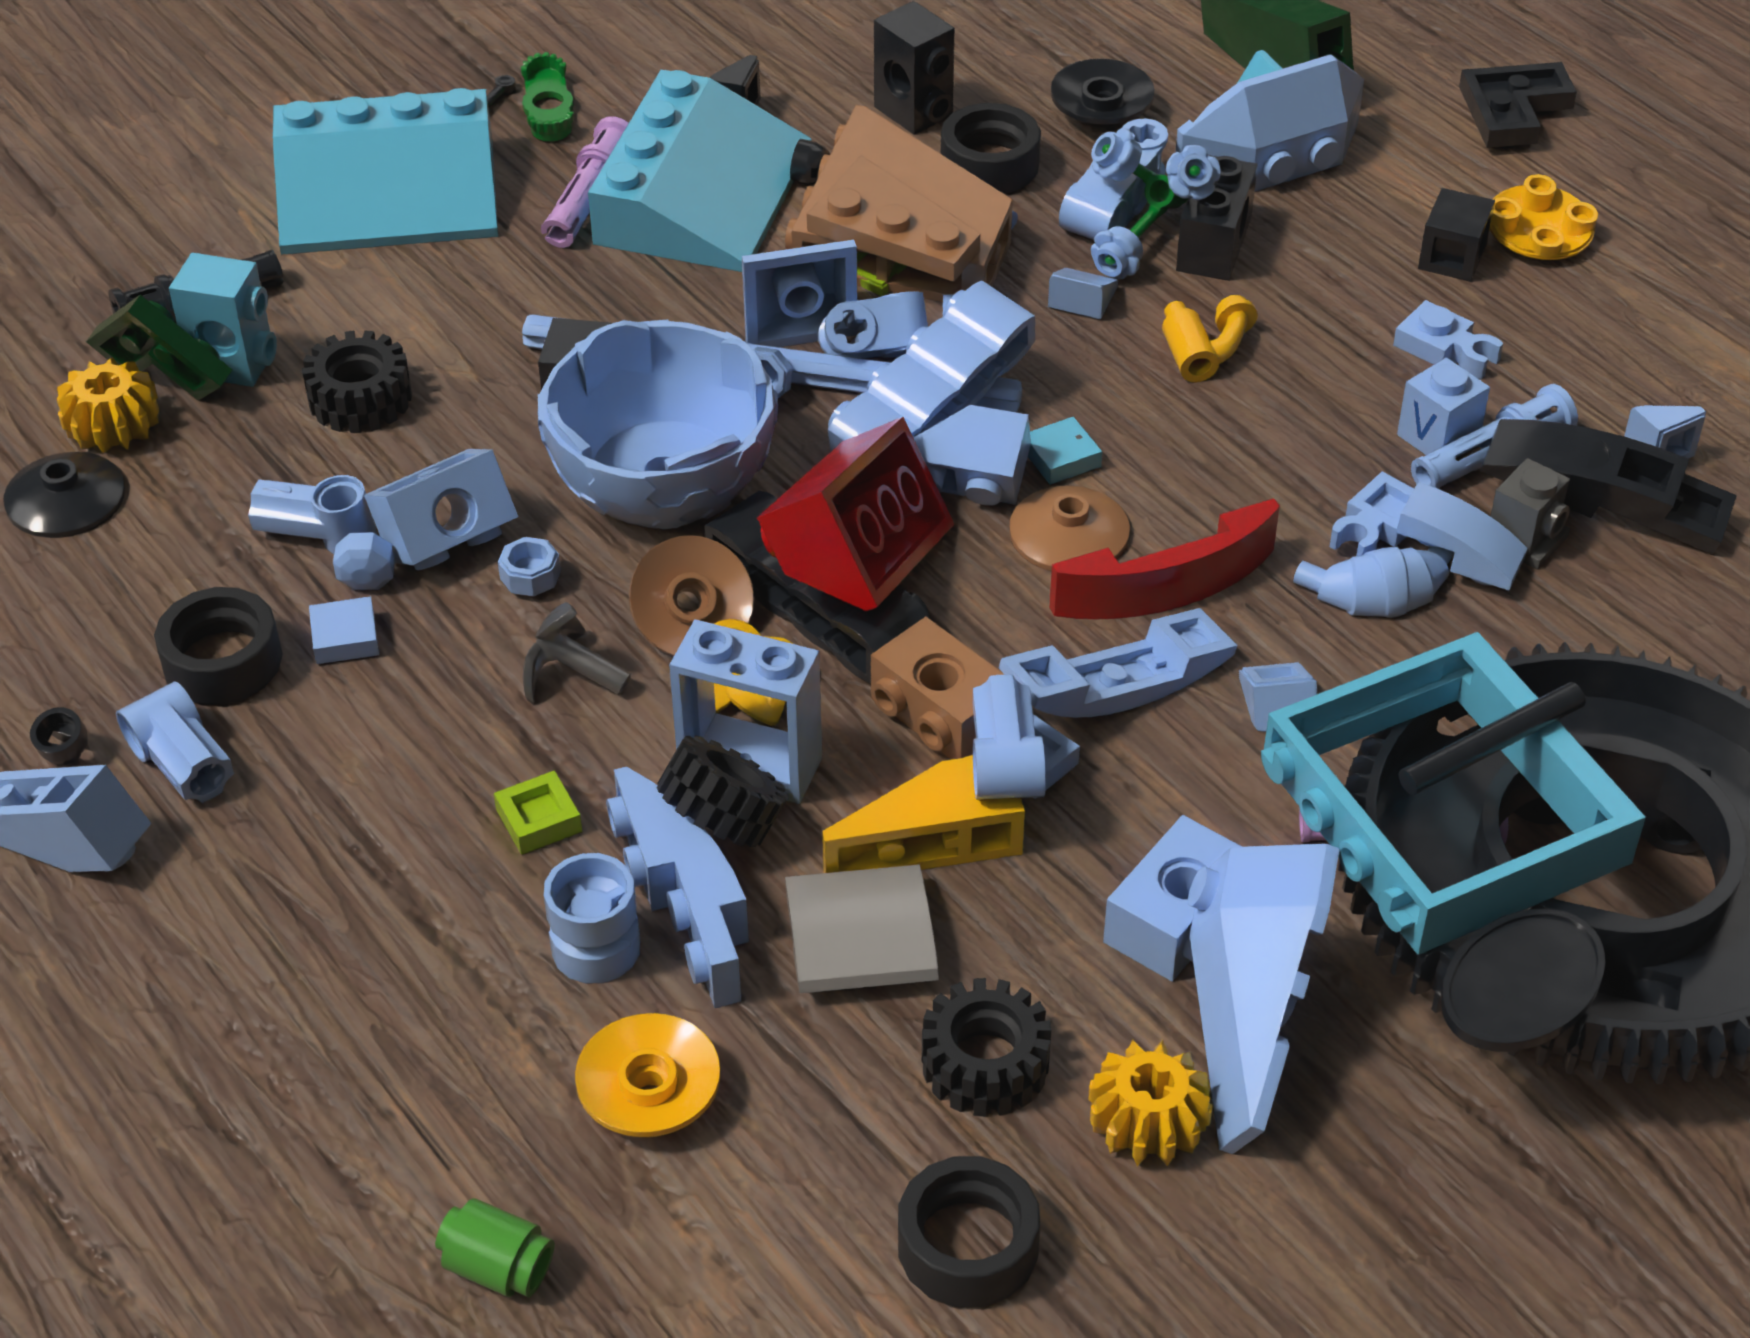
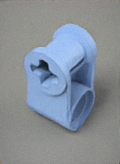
M900 292L873 299L846 301L837 304L828 313L827 317L823 319L818 329V341L821 349L825 354L863 359L874 357L896 358L906 354V347L912 335L923 326L928 327L923 292ZM843 320H846L849 329H858L859 333L851 343H847V338L844 334H835L834 330Z

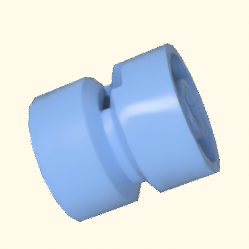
M582 853L563 860L551 870L544 883V902L547 921L550 925L549 938L554 962L557 968L568 978L585 984L605 983L620 978L633 967L640 955V933L638 916L636 914L637 903L634 879L626 865L617 858L602 853Z

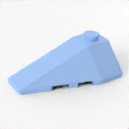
M1300 844L1231 847L1209 868L1202 867L1191 884L1188 905L1195 909L1190 930V942L1219 1150L1229 1154H1234L1265 1131L1289 1050L1288 1039L1278 1035L1280 1027L1289 1019L1297 999H1304L1310 976L1297 971L1308 933L1310 932L1315 935L1323 934L1330 911L1339 848L1332 845Z

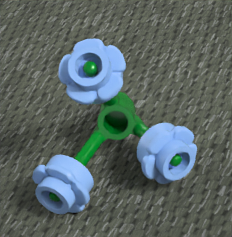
M1121 128L1117 133L1106 132L1096 140L1091 152L1093 171L1098 175L1100 174L1103 179L1111 178L1114 181H1123L1133 173L1146 184L1145 197L1150 204L1149 210L1130 230L1116 226L1108 231H1101L1094 237L1095 243L1091 246V256L1095 266L1102 274L1115 279H1124L1127 275H1134L1139 269L1140 260L1143 256V246L1139 238L1156 219L1168 209H1175L1185 204L1188 198L1201 200L1213 193L1215 190L1214 183L1221 176V168L1218 160L1208 155L1206 148L1199 145H1188L1184 147L1181 153H1173L1167 161V175H1159L1139 163L1142 148L1139 143L1133 140V134L1130 130Z

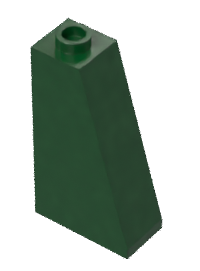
M1201 0L1204 34L1245 69L1255 53L1264 50L1283 69L1331 54L1354 70L1350 12L1319 0Z

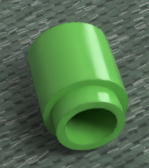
M472 1198L462 1209L454 1206L449 1210L438 1230L435 1247L443 1251L441 1257L443 1269L507 1297H511L515 1292L531 1297L539 1288L548 1271L555 1243L554 1240L541 1235V1227L479 1199Z

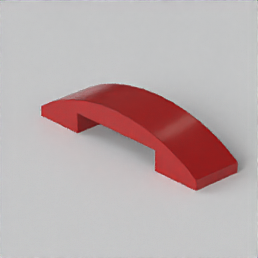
M1273 498L1219 514L1218 532L1216 535L1126 562L1118 563L1110 549L1105 548L1054 563L1051 569L1049 608L1053 615L1057 617L1095 620L1120 619L1172 610L1221 592L1253 572L1274 551L1280 505Z

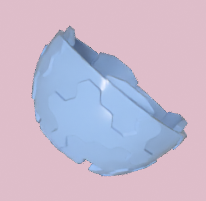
M668 319L643 322L622 320L592 331L586 339L575 343V347L552 369L540 394H538V426L541 440L559 476L569 489L590 508L603 515L607 514L628 524L648 528H678L703 518L709 519L731 505V500L739 495L747 483L751 481L754 474L761 470L769 453L778 415L777 390H773L772 379L762 366L756 352L745 341L727 331L721 332L692 323L675 322Z

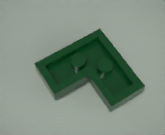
M141 294L100 323L86 341L87 344L107 360L113 357L118 365L135 361L139 371H143L153 364L198 401L220 388L233 370L220 360V356L214 347L201 339L193 338L174 322L172 314L165 307L154 301H148Z

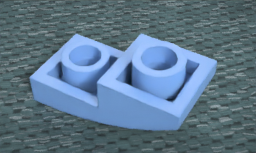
M1421 482L1416 484L1404 506L1396 533L1416 539L1426 546L1441 547L1455 552L1450 572L1469 577L1482 585H1493L1506 590H1510L1528 549L1513 533L1480 509L1460 498Z

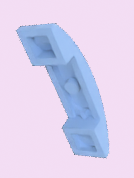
M1201 608L1153 619L1144 640L1067 660L1051 645L1001 658L998 668L1004 675H1013L1019 683L1029 686L1032 706L1035 709L1061 717H1095L1146 705L1190 685L1234 656L1238 645Z

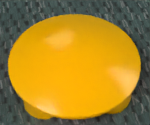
M1530 175L1525 178L1523 185L1508 188L1493 198L1495 205L1490 231L1501 244L1518 254L1543 260L1565 259L1584 251L1593 240L1596 229L1595 225L1598 219L1597 209L1589 203L1581 202L1570 193L1556 188L1555 181L1546 175Z

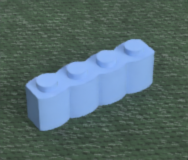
M982 280L973 284L966 291L960 290L955 293L945 307L944 317L936 320L928 327L923 326L912 335L906 347V354L898 357L890 364L885 363L878 367L868 382L866 392L858 395L851 402L844 401L834 410L828 423L830 452L842 441L901 417H904L914 438L965 407L975 405L988 392L996 379L1014 367L1031 348L1036 340L1035 315Z

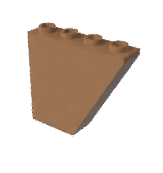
M856 105L846 125L840 124L838 126L834 140V149L831 154H825L822 157L818 180L815 185L806 188L802 201V211L798 218H791L788 223L785 235V248L793 249L837 242L807 232V213L858 157L862 155L980 232L981 237L980 252L954 282L909 266L888 280L895 261L857 249V252L868 254L857 263V267L875 274L876 280L885 281L888 284V292L919 291L923 292L924 299L943 302V295L955 294L960 290L966 291L973 284L981 280L992 287L1011 244L1013 200L866 106ZM857 275V286L861 287L860 279H868Z

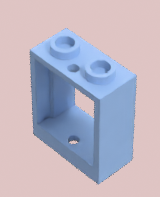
M694 619L669 664L676 750L685 736H691L692 738L700 736L708 743L711 740L719 742L725 750L729 751L732 748L741 753L740 757L744 760L749 761L751 759L759 764L760 767L758 769L760 771L769 772L776 778L774 782L783 785L786 789L784 793L788 794L787 801L800 804L822 759L819 650ZM714 683L786 701L788 732L717 714Z

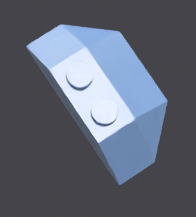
M1330 54L1240 81L1209 104L1194 122L1188 120L1177 129L1176 152L1181 153L1184 147L1188 145H1199L1206 148L1208 155L1230 156L1240 161L1257 163L1255 191L1342 165L1358 124L1364 79Z

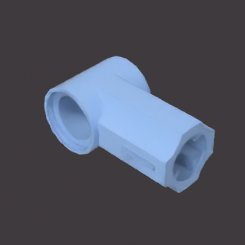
M336 475L326 478L316 486L258 479L251 492V505L248 516L253 530L323 539L325 548L332 554L335 552V545L349 533L374 532L377 534L372 514L364 497L366 492L363 483L356 477Z
M991 675L981 686L973 688L972 704L976 739H973L975 798L979 800L1044 797L1046 781L1044 744L1042 736H1035L1029 686L1019 683L1013 675Z
M174 681L116 711V719L120 730L137 758L144 763L151 759L184 800L197 799L204 803L222 793L225 783L234 774L231 760L205 730L193 701L178 682Z

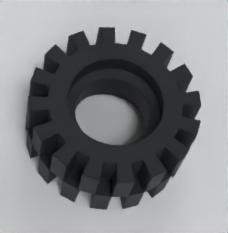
M364 330L363 337L356 338L355 331L344 332L346 338L339 341L335 335L326 338L327 347L317 343L311 348L312 356H305L302 373L312 416L316 415L317 421L324 426L330 421L331 429L341 432L346 424L349 425L350 433H361V425L369 424L370 431L381 429L379 420L384 419L390 425L397 420L396 411L404 414L409 408L408 401L412 400V390L406 353H403V347L398 342L392 344L390 336L382 334L376 340L374 331ZM357 380H364V381H361V382L349 383V382H353V381H357Z
M685 736L657 782L658 786L656 788L659 793L664 794L662 797L667 804L677 806L675 811L682 817L689 816L694 819L693 824L703 830L705 827L713 830L714 836L725 840L726 837H729L734 844L743 846L744 843L749 847H756L757 844L761 845L788 799V794L784 793L786 789L782 784L774 782L776 778L769 772L760 771L758 769L760 767L759 764L751 759L746 761L741 758V753L732 748L729 751L725 750L721 743L713 740L708 743L700 736H695L694 738Z
M986 978L973 979V991L967 992L963 983L959 982L950 986V1000L940 993L933 1000V1011L926 1010L922 1029L921 1063H923V1076L926 1083L932 1081V1093L939 1100H942L950 1093V1108L962 1112L966 1102L974 1103L973 1116L986 1117V1107L990 1104H996L998 1115L1000 1116L1011 1113V1101L1013 1098L1021 1108L1032 1102V1090L1040 1093L1045 1085L1046 1074L1049 1073L1052 1030L1050 1020L1045 1021L1046 1010L1039 1001L1031 1006V993L1023 987L1019 989L1015 996L1010 995V982L998 979L996 990L986 989ZM993 1035L1009 1042L1013 1046V1050L999 1058L980 1059L963 1052L959 1048V1044L972 1036Z

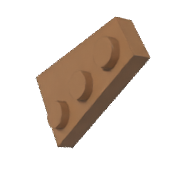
M862 155L858 157L807 213V232L837 242L855 240L857 249L953 282L980 252V232Z

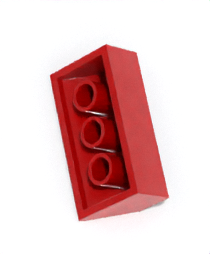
M904 417L842 441L757 517L761 525V537L764 546L771 556L777 558L786 576L865 611L878 607L954 525L953 519Z

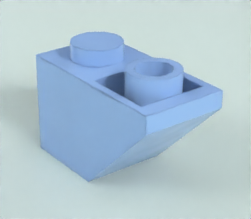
M969 405L914 437L940 493L945 492L966 496L971 501L982 505H996L999 502L1016 505L1031 445L1028 414Z

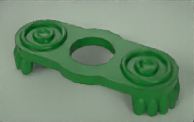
M544 52L541 55L540 53H535L534 57L528 56V61H523V66H521V74L525 81L526 95L522 101L523 111L527 115V122L534 137L542 141L562 140L571 133L574 120V99L571 92L567 90L565 80L566 62H563L561 57L557 58L556 54L550 55L548 52ZM544 98H556L562 101L560 106L553 109H541L534 105L538 100Z

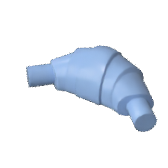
M1388 547L1366 552L1363 556L1352 557L1332 565L1327 570L1302 561L1295 572L1293 582L1317 592V600L1344 609L1352 616L1398 617L1432 602L1433 595L1449 576L1447 565L1455 552L1441 547H1430L1428 550H1416L1412 547L1405 549Z

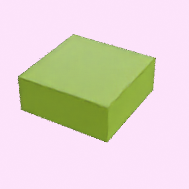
M555 770L494 793L496 811L521 855L582 832L581 815Z

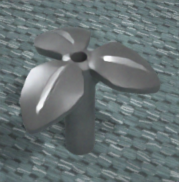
M565 602L557 606L541 624L535 636L537 638L536 643L530 647L525 657L523 686L527 701L534 703L535 685L539 672L545 663L558 660L618 695L626 687L632 673L574 641L585 634V629L578 618L575 617L577 615L575 608Z

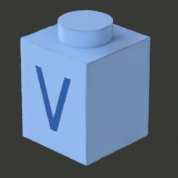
M1447 357L1406 381L1397 435L1423 454L1428 455L1458 438L1483 426L1490 386Z

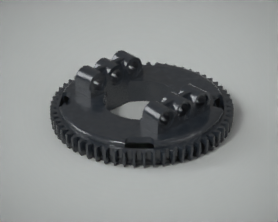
M1563 642L1558 648L1557 653H1547L1541 643L1533 648L1532 654L1529 656H1524L1517 647H1512L1504 661L1538 698L1569 682L1576 683L1582 689L1586 699L1585 706L1558 721L1646 817L1640 837L1646 838L1656 848L1669 853L1686 854L1702 849L1710 863L1715 880V888L1700 902L1675 914L1658 918L1642 919L1561 901L1555 898H1550L1525 909H1554L1578 916L1596 931L1605 952L1604 974L1593 1003L1586 1013L1568 1030L1548 1042L1535 1046L1536 1065L1543 1067L1550 1059L1551 1053L1564 1056L1563 1064L1567 1074L1572 1075L1578 1067L1579 1061L1582 1060L1592 1062V1070L1597 1080H1603L1608 1065L1620 1066V1072L1626 1083H1633L1637 1068L1648 1069L1656 1084H1663L1668 1067L1675 1066L1678 1074L1685 1082H1692L1698 1063H1702L1704 1069L1713 1078H1718L1721 1076L1726 1057L1741 1072L1747 1070L1750 1063V700L1746 699V686H1742L1736 691L1729 690L1722 686L1723 679L1721 674L1710 681L1698 676L1696 664L1688 672L1672 667L1670 656L1663 664L1646 660L1644 650L1637 658L1621 656L1618 645L1610 654L1596 653L1592 643L1586 646L1584 652H1572L1567 643ZM1458 701L1363 739L1357 757L1353 758L1346 785H1344L1431 893L1511 861L1512 858L1505 848L1499 827L1512 812L1536 824L1550 825L1563 822L1501 750L1416 795H1410L1405 791L1399 779V771L1481 728L1479 725H1476L1456 736L1444 735L1437 731L1438 721L1443 717L1451 723L1469 714ZM1338 861V871L1344 872L1340 861ZM1345 873L1342 888L1345 893L1353 894L1350 907L1351 913L1364 915L1361 927L1362 934L1378 935L1374 951L1376 955L1386 956L1394 954L1391 973L1394 976H1400L1413 971L1410 992L1413 995H1418L1430 989L1434 990L1435 995L1431 1010L1435 1013L1442 1011L1441 991L1447 968L1458 949L1478 930L1417 955L1400 932L1392 931L1386 925L1379 911L1378 904L1359 881L1351 880ZM1520 1050L1509 1051L1508 1054L1515 1056Z

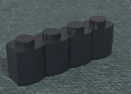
M757 491L704 526L705 538L724 545L743 563L752 583L753 596L764 607L779 617L789 619L796 629L810 642L824 650L832 651L836 658L850 672L868 683H871V654L925 616L930 619L924 602L916 594L906 592L898 586L878 607L865 611L786 576L777 558L771 556L765 548L761 537V525L757 519L762 512L778 499L768 492Z

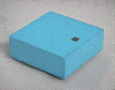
M1074 416L1030 431L1031 445L1028 458L1050 485L1094 470L1102 465V450Z

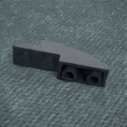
M1501 419L1495 429L1480 468L1481 472L1505 481L1526 458H1529L1570 478L1564 504L1568 505L1571 510L1592 518L1600 506L1710 554H1713L1722 542L1737 497L1733 493L1685 474L1689 462L1688 458L1625 436L1557 422Z

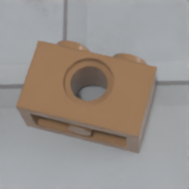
M925 616L871 654V699L874 700L877 707L884 714L890 717L895 716L916 732L930 749L941 751L951 760L973 755V739H976L972 704L973 688L981 686L991 675L1004 674Z

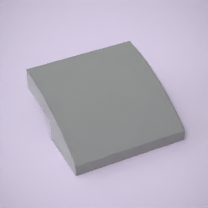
M920 864L785 877L799 994L939 980L935 942Z

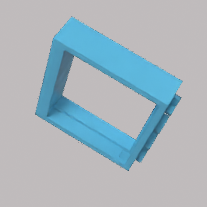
M1479 632L1269 713L1264 750H1261L1262 763L1269 778L1276 784H1282L1299 805L1301 815L1308 827L1314 832H1320L1330 845L1339 848L1338 858L1344 872L1351 880L1359 881L1378 904L1379 911L1386 925L1392 931L1400 932L1417 955L1476 931L1498 918L1525 910L1632 864L1646 818L1559 721H1556L1501 751L1574 834L1435 893L1430 892L1319 755L1455 701H1458L1482 728L1538 699Z

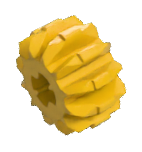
M113 357L101 365H95L88 361L86 370L69 371L68 382L57 387V403L60 410L58 411L61 427L63 430H66L68 438L77 440L81 449H89L97 445L104 454L112 446L120 445L128 450L129 441L132 439H148V429L159 423L158 396L155 384L151 381L148 372L139 371L135 361L126 362L118 365Z
M1132 1040L1126 1049L1125 1057L1110 1052L1107 1053L1106 1059L1101 1064V1073H1095L1094 1079L1090 1081L1088 1100L1091 1102L1090 1122L1093 1126V1132L1106 1134L1105 1143L1108 1145L1110 1154L1129 1148L1132 1150V1157L1137 1166L1146 1158L1147 1154H1156L1168 1166L1172 1158L1175 1157L1176 1149L1193 1153L1195 1146L1199 1144L1200 1133L1206 1131V1126L1210 1125L1213 1105L1210 1104V1083L1207 1072L1193 1070L1194 1062L1192 1061L1190 1051L1171 1057L1168 1055V1050L1163 1040L1155 1047L1154 1051L1146 1052Z

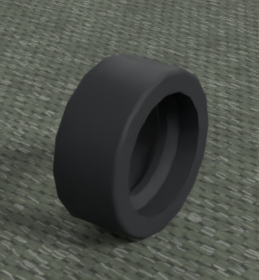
M999 103L968 105L953 112L943 123L940 154L1001 193H1010L1028 185L1038 174L1041 130L1036 120L1022 109ZM997 144L1012 148V150L1000 153H983L969 148L975 145Z
M213 587L192 592L174 602L159 618L154 634L166 683L178 682L188 693L191 700L199 704L223 705L248 698L265 688L278 673L283 656L271 607L259 595L240 588ZM220 632H241L254 637L245 648L230 656L218 659H196L184 654L193 643L207 635Z
M953 1156L928 1165L909 1181L898 1204V1258L909 1281L931 1299L954 1307H985L1011 1297L1029 1280L1039 1256L1040 1208L1030 1185L1024 1178L1008 1165L982 1156ZM957 1203H977L997 1210L1009 1220L1013 1226V1238L1011 1243L998 1254L981 1260H959L940 1253L929 1244L924 1237V1225L926 1220L940 1209Z

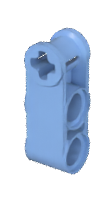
M1147 118L1135 119L1123 125L1122 128L1130 130L1133 134V140L1139 143L1142 148L1139 163L1159 175H1166L1165 165L1161 162L1162 150L1168 142L1167 128L1162 123ZM1091 163L1085 174L1067 191L1059 212V226L1061 229L1093 240L1101 231H1108L1116 226L1125 228L1132 218L1143 210L1147 203L1145 197L1146 184L1133 173L1123 181H1114L1111 178L1103 179L1100 174L1098 175L1093 171Z

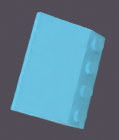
M660 70L588 191L593 245L742 272V256L757 254L794 182L790 179V166L799 139L812 141V139L711 78L691 75L680 70Z
M457 88L439 93L415 94L405 92L388 97H347L337 101L311 103L307 101H294L286 105H273V152L281 255L498 237L493 142L486 89L469 90Z

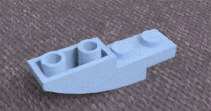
M627 766L614 769L616 797L606 799L607 812L615 838L627 837L629 847L623 848L624 863L634 879L635 887L643 885L652 911L668 907L676 932L687 929L691 942L685 943L684 948L692 981L694 984L706 983L714 1008L741 1002L739 958L734 946L749 942L746 897L733 869L719 846L705 829L703 830L694 825L695 820L691 817H682L675 811L677 806L667 804L662 798L664 794L659 793L656 788L658 785Z

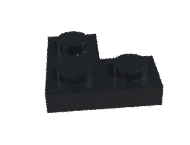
M1562 62L1464 69L1461 72L1459 88L1486 148H1511L1516 145L1538 144L1541 125L1535 113L1542 114L1554 110L1573 109L1577 93Z

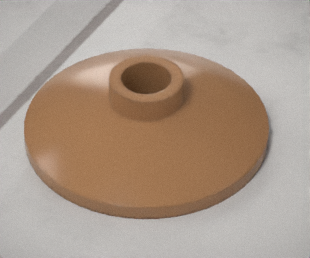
M1055 486L1039 490L1027 496L1016 506L1010 518L1009 533L1014 548L1024 559L1039 568L1051 571L1052 564L1105 548H1109L1114 557L1118 559L1127 547L1130 525L1124 510L1107 495L1085 487Z
M678 536L665 540L653 547L638 563L629 587L630 611L640 633L658 650L674 656L694 619L712 624L725 619H737L749 623L753 609L752 583L743 563L724 545L701 536ZM682 592L693 593L699 602L698 609L693 612L682 610L677 602L678 594Z

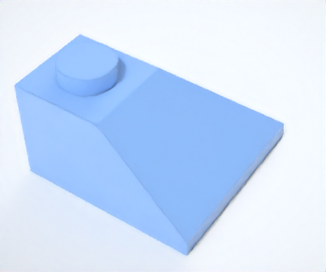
M855 240L742 256L746 343L784 347L817 342L818 329L828 313L837 304L846 301H857V246ZM843 320L834 330L835 334H844L846 337L858 334V329L848 328L846 320Z

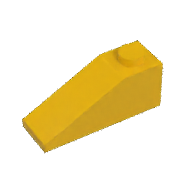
M973 755L941 761L823 830L824 873L919 864L921 870L1022 855L1025 809L1021 798L976 800L973 779Z

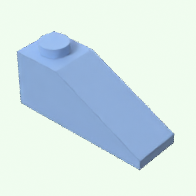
M106 765L0 772V846L68 872H107L122 866L132 857L136 849L135 843L152 824Z

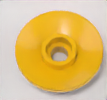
M637 1014L610 1023L587 1042L576 1064L575 1083L583 1108L597 1123L613 1132L627 1136L656 1137L688 1126L708 1109L718 1091L720 1063L711 1040L692 1023L667 1014ZM647 1085L658 1086L657 1088L649 1090L641 1089L642 1087Z

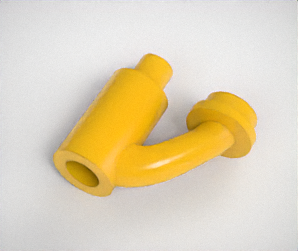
M1231 295L1224 298L1217 305L1215 323L1221 334L1217 339L1210 340L1199 314L1193 309L1186 308L1183 302L1173 301L1164 309L1166 318L1162 324V331L1182 377L1189 382H1202L1213 376L1219 364L1229 359L1235 353L1244 333L1250 330L1256 323L1258 314L1254 304L1241 295Z

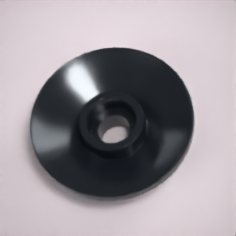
M1088 59L1070 64L1055 75L1051 83V98L1061 112L1076 120L1092 124H1118L1133 120L1144 114L1153 103L1155 89L1150 77L1134 65L1113 59Z
M86 452L58 453L32 462L11 479L4 493V508L12 524L23 532L45 538L69 537L90 531L112 517L123 502L125 484L117 466L104 457Z

